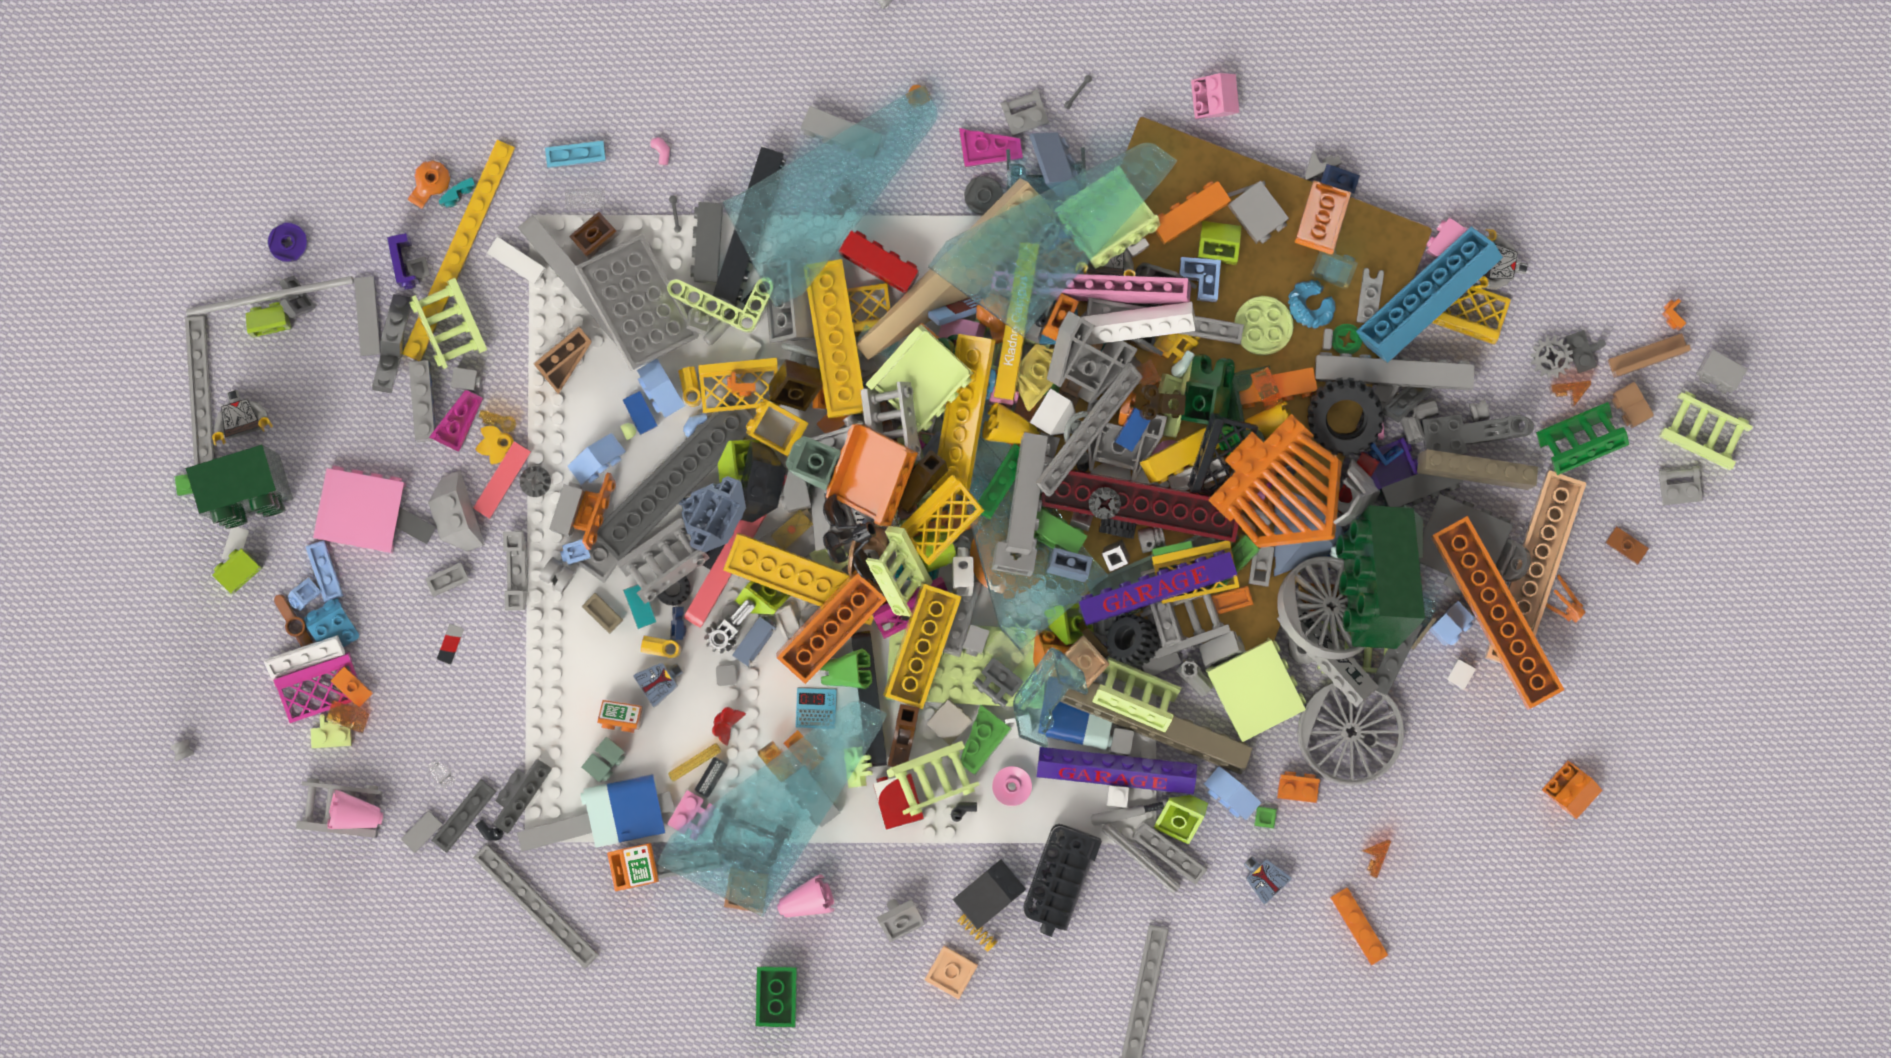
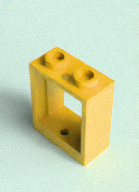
M765 398L763 402L760 401L754 419L751 418L747 423L746 433L780 453L789 456L794 442L802 437L809 423ZM768 407L796 421L782 447L755 432Z

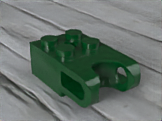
M1205 354L1194 356L1190 379L1186 381L1184 394L1186 395L1184 415H1181V420L1208 424L1211 412L1227 418L1235 363L1232 359H1219L1212 371V360L1209 356Z

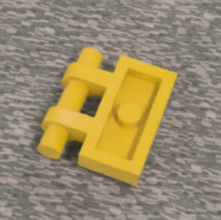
M1178 333L1161 335L1153 346L1163 352L1162 355L1167 359L1172 353L1177 357L1173 361L1175 365L1182 359L1186 351L1191 352L1193 347H1197L1201 337H1191ZM1184 339L1187 344L1180 351L1176 347Z

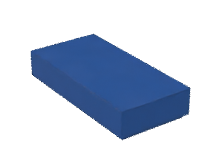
M640 391L623 399L640 435L658 427Z
M1133 408L1114 442L1132 452L1151 420L1142 419L1140 410Z

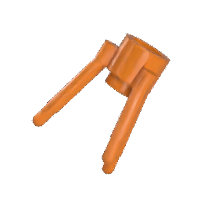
M1557 575L1558 580L1573 602L1570 603L1562 594L1554 590V593L1568 606L1565 609L1567 614L1546 603L1545 607L1563 616L1568 622L1572 619L1576 623L1586 611L1582 608L1583 605L1577 600L1563 578Z

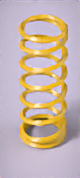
M963 914L957 922H959L962 919L960 925H963L966 922H968L969 919L964 921L966 919L965 914ZM969 921L965 930L970 929L974 925H970L971 922ZM974 926V928L970 932V935H973L974 933L979 931L975 937V940H978L983 935H985L983 939L980 941V945L984 944L990 939V941L984 948V950H987L988 952L998 941H996L995 939L993 942H991L993 940V936L987 938L984 941V939L988 935V931L984 932L979 936L984 927L982 926L980 929L975 930Z

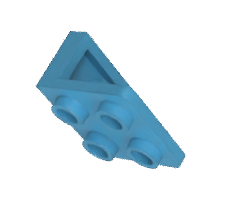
M338 598L327 601L323 607L309 612L304 617L306 626L316 642L338 635L342 646L345 647L359 638L358 631L344 612Z

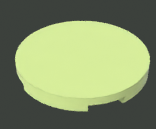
M1259 296L1248 300L1238 310L1234 323L1244 324L1240 345L1256 355H1271L1280 351L1289 342L1293 333V319L1290 311L1283 303L1273 297Z

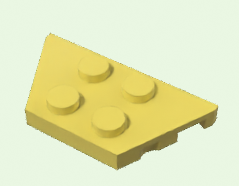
M1035 344L1021 360L1016 386L1028 411L1036 405L1054 384L1047 380L1054 349H1048L1039 344Z

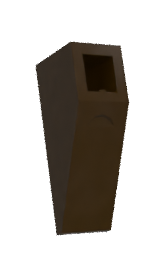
M930 450L908 478L899 502V506L907 512L948 472L946 461L934 451Z

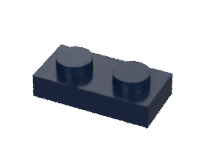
M1326 164L1321 183L1354 194L1360 175Z

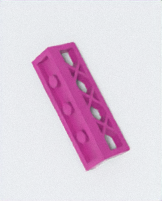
M942 577L933 580L930 585L948 592ZM920 587L915 590L907 602L911 612ZM889 603L879 607L872 614L884 639L906 629L909 621L901 620L903 615L894 614ZM889 622L894 623L893 628L887 631L882 627Z

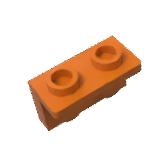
M1285 771L1284 775L1281 774L1279 777L1277 798L1317 803L1320 779H1316V775L1304 774V777H1298L1296 772Z

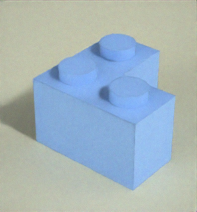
M1181 257L1179 274L1189 280L1198 281L1197 301L1217 302L1221 260Z
M658 359L637 370L640 375L638 381L649 400L654 399L652 405L657 413L661 411L666 418L685 406Z
M610 433L588 446L567 467L581 485L587 481L592 483L599 478L598 473L601 474L606 471L610 464L612 467L622 460L620 457L626 451L614 435Z
M1457 601L1432 625L1429 631L1444 646L1452 645L1461 638L1459 634L1462 630L1466 632L1473 625L1471 621L1474 617Z
M1220 766L1204 783L1209 789L1207 793L1215 800L1219 797V802L1227 809L1230 807L1228 811L1236 818L1241 816L1247 820L1261 804L1244 785Z

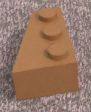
M578 326L533 364L559 394L592 341Z

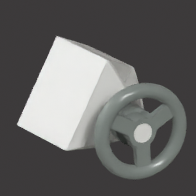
M1050 389L1030 423L1052 436L1064 434L1065 442H1067L1070 438V433L1073 434L1082 423L1079 418L1086 417L1090 412L1081 411L1076 413L1072 401Z

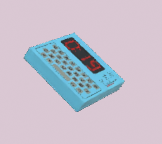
M797 688L796 728L835 729L837 689Z

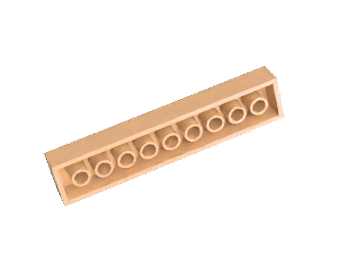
M1550 470L1545 474L1522 543L1530 553L1531 563L1529 570L1521 579L1509 582L1508 585L1510 593L1534 636H1536L1586 486V482L1562 474L1557 475ZM1522 560L1516 563V570L1522 567ZM1489 642L1484 658L1501 664Z

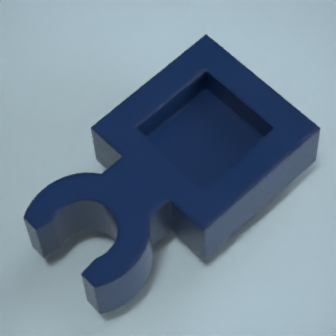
M672 607L673 620L671 621L670 640L680 641L686 635V625H684V620H682L684 607Z

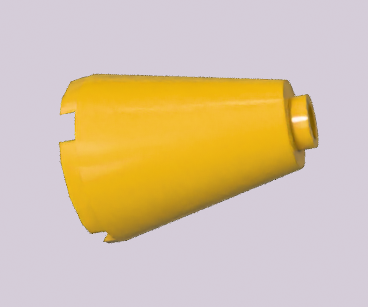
M1285 401L1242 422L1257 425L1256 435L1261 440H1267L1291 415V411L1286 410L1285 406L1288 403ZM1245 428L1241 430V437L1246 438L1250 434L1251 429Z
M997 402L989 409L987 413L990 415L989 420L984 421L982 437L987 441L1020 444L1024 432L1039 435L1035 425Z

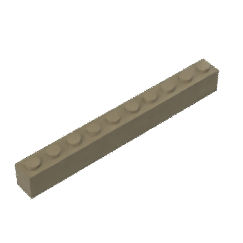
M1070 675L1065 681L1059 701L1237 774L1241 775L1247 767L1253 748L1249 747L1245 742L1234 741L1225 734L1214 733L1208 727L1197 726L1191 720L1175 717L1174 714L1166 732L1160 731L1092 702L1100 683L1093 682L1083 691Z

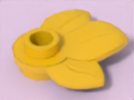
M495 426L482 427L481 433L485 439L477 445L475 450L481 455L489 456L490 464H498L502 462L514 440L510 434L501 433ZM503 439L508 441L506 446L501 445Z

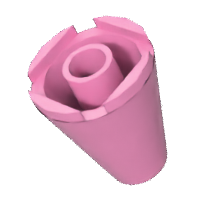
M335 790L329 810L331 819H328L327 829L376 828L378 824L382 823L383 813L380 812L379 807L340 790Z
M821 874L817 875L780 898L779 904H777L779 913L787 918L833 912L834 908H831V905L834 904V899L829 884H824L822 881L825 877Z

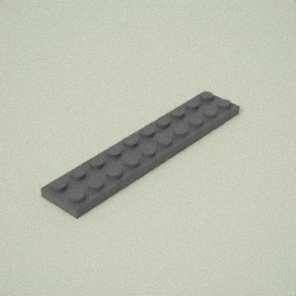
M732 395L725 401L729 406H735L738 402ZM746 409L714 412L603 521L602 526L597 531V540L618 561L624 558L718 465L728 441L744 440L748 436L746 425L754 417Z

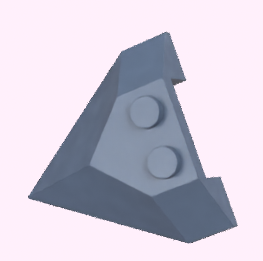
M728 476L723 478L719 484L712 483L692 492L690 497L682 499L679 503L683 508L681 513L686 531L691 537L690 545L702 552H707L727 544L746 509L742 483Z
M1293 493L1325 523L1326 516L1307 498ZM1281 494L1279 498L1312 531L1319 530L1302 512H1300L1283 494ZM1274 505V512L1293 531V533L1301 532ZM1274 525V533L1276 535L1284 534L1276 525ZM1336 525L1335 538L1332 540L1274 546V557H1276L1274 576L1290 571L1306 560L1329 555L1331 547L1336 545L1338 536L1345 534L1342 527Z

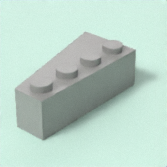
M809 483L816 551L826 549L823 543V536L826 532H833L838 537L840 543L851 538L854 529L837 530L835 526L829 525L825 519L823 504L827 499L825 497L827 489L823 490ZM837 500L844 513L846 525H855L850 506Z

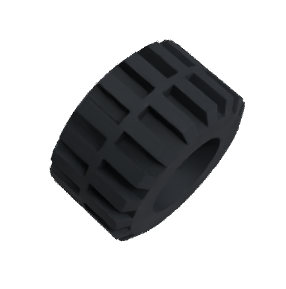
M1134 614L1119 616V620L1115 619L1113 621V626L1109 627L1108 630L1110 632L1106 635V638H1108L1106 646L1109 647L1107 649L1108 653L1116 661L1132 667H1141L1144 663H1149L1150 658L1155 656L1154 652L1158 651L1159 647H1157V644L1160 643V639L1157 637L1159 634L1156 630V625L1152 624L1150 620ZM1135 634V641L1130 647L1131 639Z

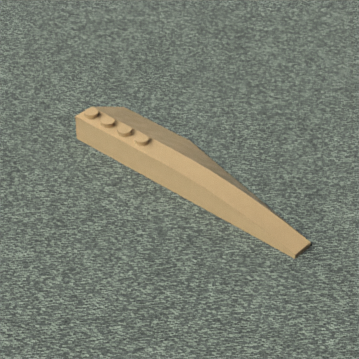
M1020 178L856 343L857 349L869 360L912 333L921 323L925 325L930 322L931 319L928 318V311L964 300L991 284L993 271L1008 272L1017 262L1019 244H1030L1033 237L1046 222L1058 221L1057 216L1027 181Z

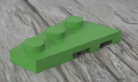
M982 705L978 709L977 717L960 758L962 765L974 775L979 772L1012 730Z

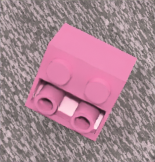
M1218 73L1191 80L1195 119L1223 117L1240 113L1236 74Z

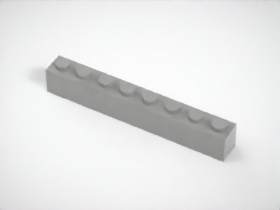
M1321 352L1315 358V380L1320 382L1331 380V382L1337 381L1336 378L1342 377L1343 380H1348V377L1354 378L1355 381L1361 380L1365 384L1370 385L1383 383L1382 385L1387 386L1399 385L1403 387L1471 391L1474 388L1475 365H1470L1469 361H1458V364L1450 363V360H1438V363L1430 362L1431 359L1427 358L1411 361L1409 357H1399V360H1390L1387 363L1381 357L1379 359H1371V355H1360V358L1352 357V354H1340V357L1332 356V353Z

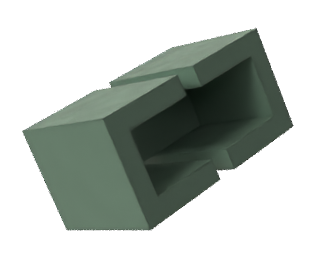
M608 737L604 738L595 751L610 762V764L607 765L592 753L581 766L598 782H602V780L606 782L613 774L611 769L615 765L619 766L626 758L624 756L625 751Z

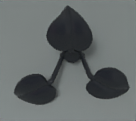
M834 494L827 498L823 504L825 519L829 525L835 526L837 530L854 529L851 538L841 543L833 532H826L823 536V543L828 551V555L834 563H842L846 559V553L842 546L852 541L860 542L861 544L854 551V566L862 578L874 579L875 577L866 562L869 557L862 548L866 543L870 542L871 538L876 536V529L871 522L863 525L861 523L846 525L844 513L837 501V494Z

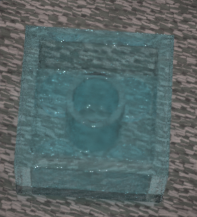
M1335 250L1333 255L1319 251L1310 276L1346 290L1350 285L1358 263L1354 262L1355 258L1344 255L1342 257L1337 255Z

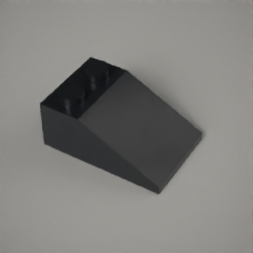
M1000 859L952 900L978 930L1022 894L1026 888L1003 860Z

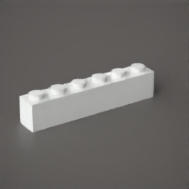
M1192 302L1081 317L1095 325L1086 341L1088 345L1195 331V314Z

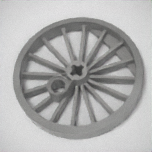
M1334 557L1312 558L1294 568L1285 577L1280 586L1277 605L1282 625L1297 645L1321 658L1345 659L1360 653L1366 647L1352 646L1349 633L1344 631L1343 614L1345 606L1348 607V600L1345 598L1338 601L1343 596L1341 593L1335 598L1341 573L1345 571L1344 560ZM1322 567L1325 590L1313 568ZM1328 568L1338 571L1332 595ZM1306 570L1317 590L1298 573ZM1295 581L1312 596L1295 590ZM1296 597L1313 604H1297ZM1298 609L1317 610L1300 618L1298 615ZM1319 615L1317 621L1303 635L1300 622ZM1323 619L1324 623L1317 645L1307 639V635ZM1328 622H1330L1333 649L1322 646ZM1336 625L1349 649H1339Z
M1333 682L1317 690L1304 705L1306 710L1300 714L1297 737L1301 753L1307 764L1319 776L1330 782L1347 786L1372 782L1385 774L1400 754L1404 739V727L1400 711L1388 694L1385 696L1375 691L1382 699L1358 723L1357 721L1365 701L1360 704L1354 722L1352 703L1349 702L1348 722L1334 688L1336 686ZM1329 690L1334 695L1345 723L1323 703ZM1384 700L1388 703L1393 713L1359 727ZM1321 706L1343 727L1317 717ZM1395 716L1398 730L1361 731V729ZM1315 720H1318L1341 731H1312ZM1353 727L1356 735H1352L1349 738L1346 729ZM1376 733H1398L1396 747L1393 748L1379 742ZM1311 734H1341L1307 749ZM1366 734L1373 735L1374 743L1372 745L1364 743ZM1343 738L1318 764L1314 762L1309 754L1310 751ZM1346 740L1333 775H1330L1322 770L1320 766ZM1350 742V779L1338 778L1336 773ZM1353 742L1368 774L1367 777L1362 779L1353 778ZM1358 743L1366 748L1383 765L1379 771L1374 774L1370 773ZM1378 744L1394 752L1389 761L1385 763L1371 748Z

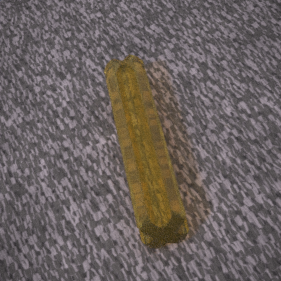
M714 743L671 770L668 776L672 781L678 780L721 753V748L717 743Z

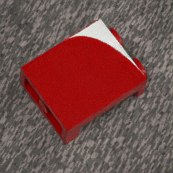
M910 773L906 777L918 805L920 803L912 774ZM888 776L876 779L877 783H874L873 786L886 830L924 819L922 812L913 816L910 813L903 814V811L910 808L899 779L892 778L888 780Z

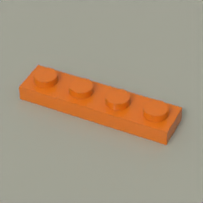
M1346 887L1331 896L1330 899L1370 965L1372 966L1388 956L1349 889Z

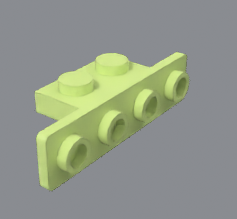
M1192 361L1184 375L1180 378L1162 373L1158 387L1159 393L1173 394L1174 390L1180 391L1181 395H1184L1186 381L1190 379ZM1172 399L1168 403L1170 409L1172 406ZM1159 413L1168 417L1163 436L1176 438L1180 430L1181 415H1179V418H1172L1171 414Z

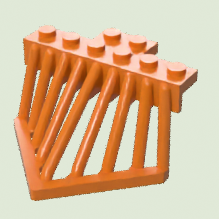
M1292 414L1265 442L1253 432L1241 442L1225 459L1236 472L1209 499L1229 521H1232L1234 518L1251 541L1259 548L1332 540L1335 538L1336 524L1333 522L1337 519L1342 462L1331 452L1313 441L1311 438L1314 435ZM1304 445L1308 446L1330 461V470L1303 450L1302 447ZM1295 454L1328 478L1329 486H1325L1297 462L1293 456ZM1286 464L1291 466L1327 497V506L1284 466ZM1277 473L1282 475L1326 516L1325 523L1275 475ZM1270 482L1319 530L1312 531L1266 484ZM1261 491L1301 532L1293 533L1262 500L1258 493ZM1252 500L1284 534L1276 535L1255 512L1249 502ZM1242 509L1266 536L1259 537L1242 517L1240 513Z

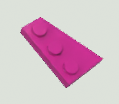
M959 128L965 167L1023 159L1019 138Z
M465 390L429 438L459 452L483 398Z

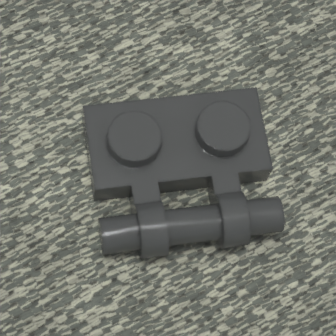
M993 657L981 672L987 677L986 680L983 682L976 678L972 684L979 688L978 691L980 693L984 692L989 696L994 704L998 703L1004 708L1008 701L1003 698V695L1007 693L1013 697L1024 681ZM991 682L1001 688L998 693L989 687Z

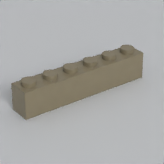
M1427 449L1418 455L1417 473L1529 490L1537 486L1538 467Z

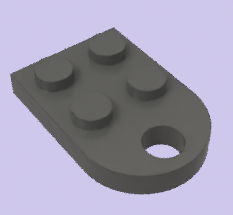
M1507 538L1496 564V568L1503 580L1513 582L1521 579L1529 570L1531 563L1530 553L1525 546ZM1522 560V567L1516 570V563Z

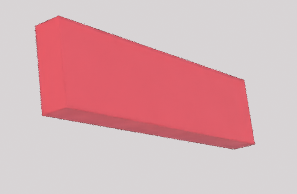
M513 442L473 509L491 519L531 454V451Z

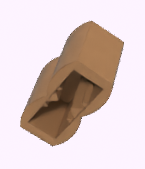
M1635 382L1613 394L1612 402L1616 409L1620 408L1623 416L1621 417L1626 426L1630 425L1631 428H1634L1654 416Z

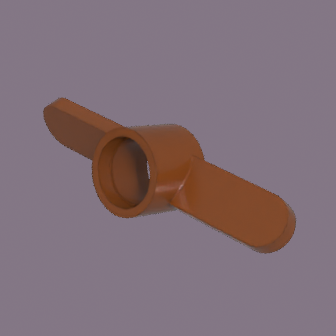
M276 595L274 603L286 621V632L294 636L301 647L313 644L306 631L305 621L296 616L284 595ZM293 620H299L303 624V629L298 634L291 633L289 629L290 623Z

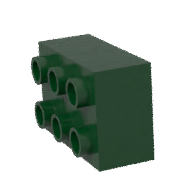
M263 444L185 468L199 514L211 519L213 524L218 523L219 526H225V529L247 524V513L256 511L257 515L262 514L264 518L286 511L284 502L293 499L280 454Z
M1369 505L1358 519L1352 520L1350 528L1344 535H1339L1336 541V555L1339 559H1344L1345 569L1340 576L1339 590L1342 595H1347L1348 608L1345 609L1343 614V628L1345 632H1351V642L1354 647L1397 649L1425 620L1414 508Z

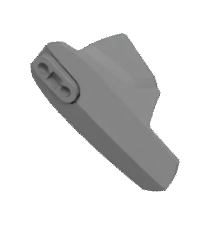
M1353 458L1350 460L1347 471L1350 477L1343 481L1351 489L1353 499L1350 503L1341 502L1338 499V510L1341 513L1337 511V519L1333 522L1338 526H1346L1353 519H1358L1369 505L1377 506L1374 502L1380 494L1373 479Z

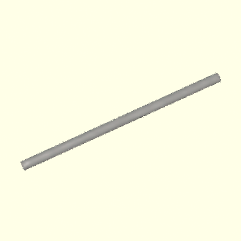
M348 276L188 308L186 313L187 316H193L354 284V277Z

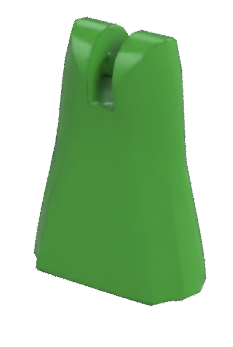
M859 649L828 660L820 669V671H829V675L821 677V684L866 689L872 683L870 670H858V668L870 667V655L865 650Z

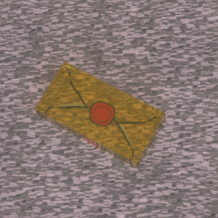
M799 510L776 530L771 537L785 550L812 527L813 523Z

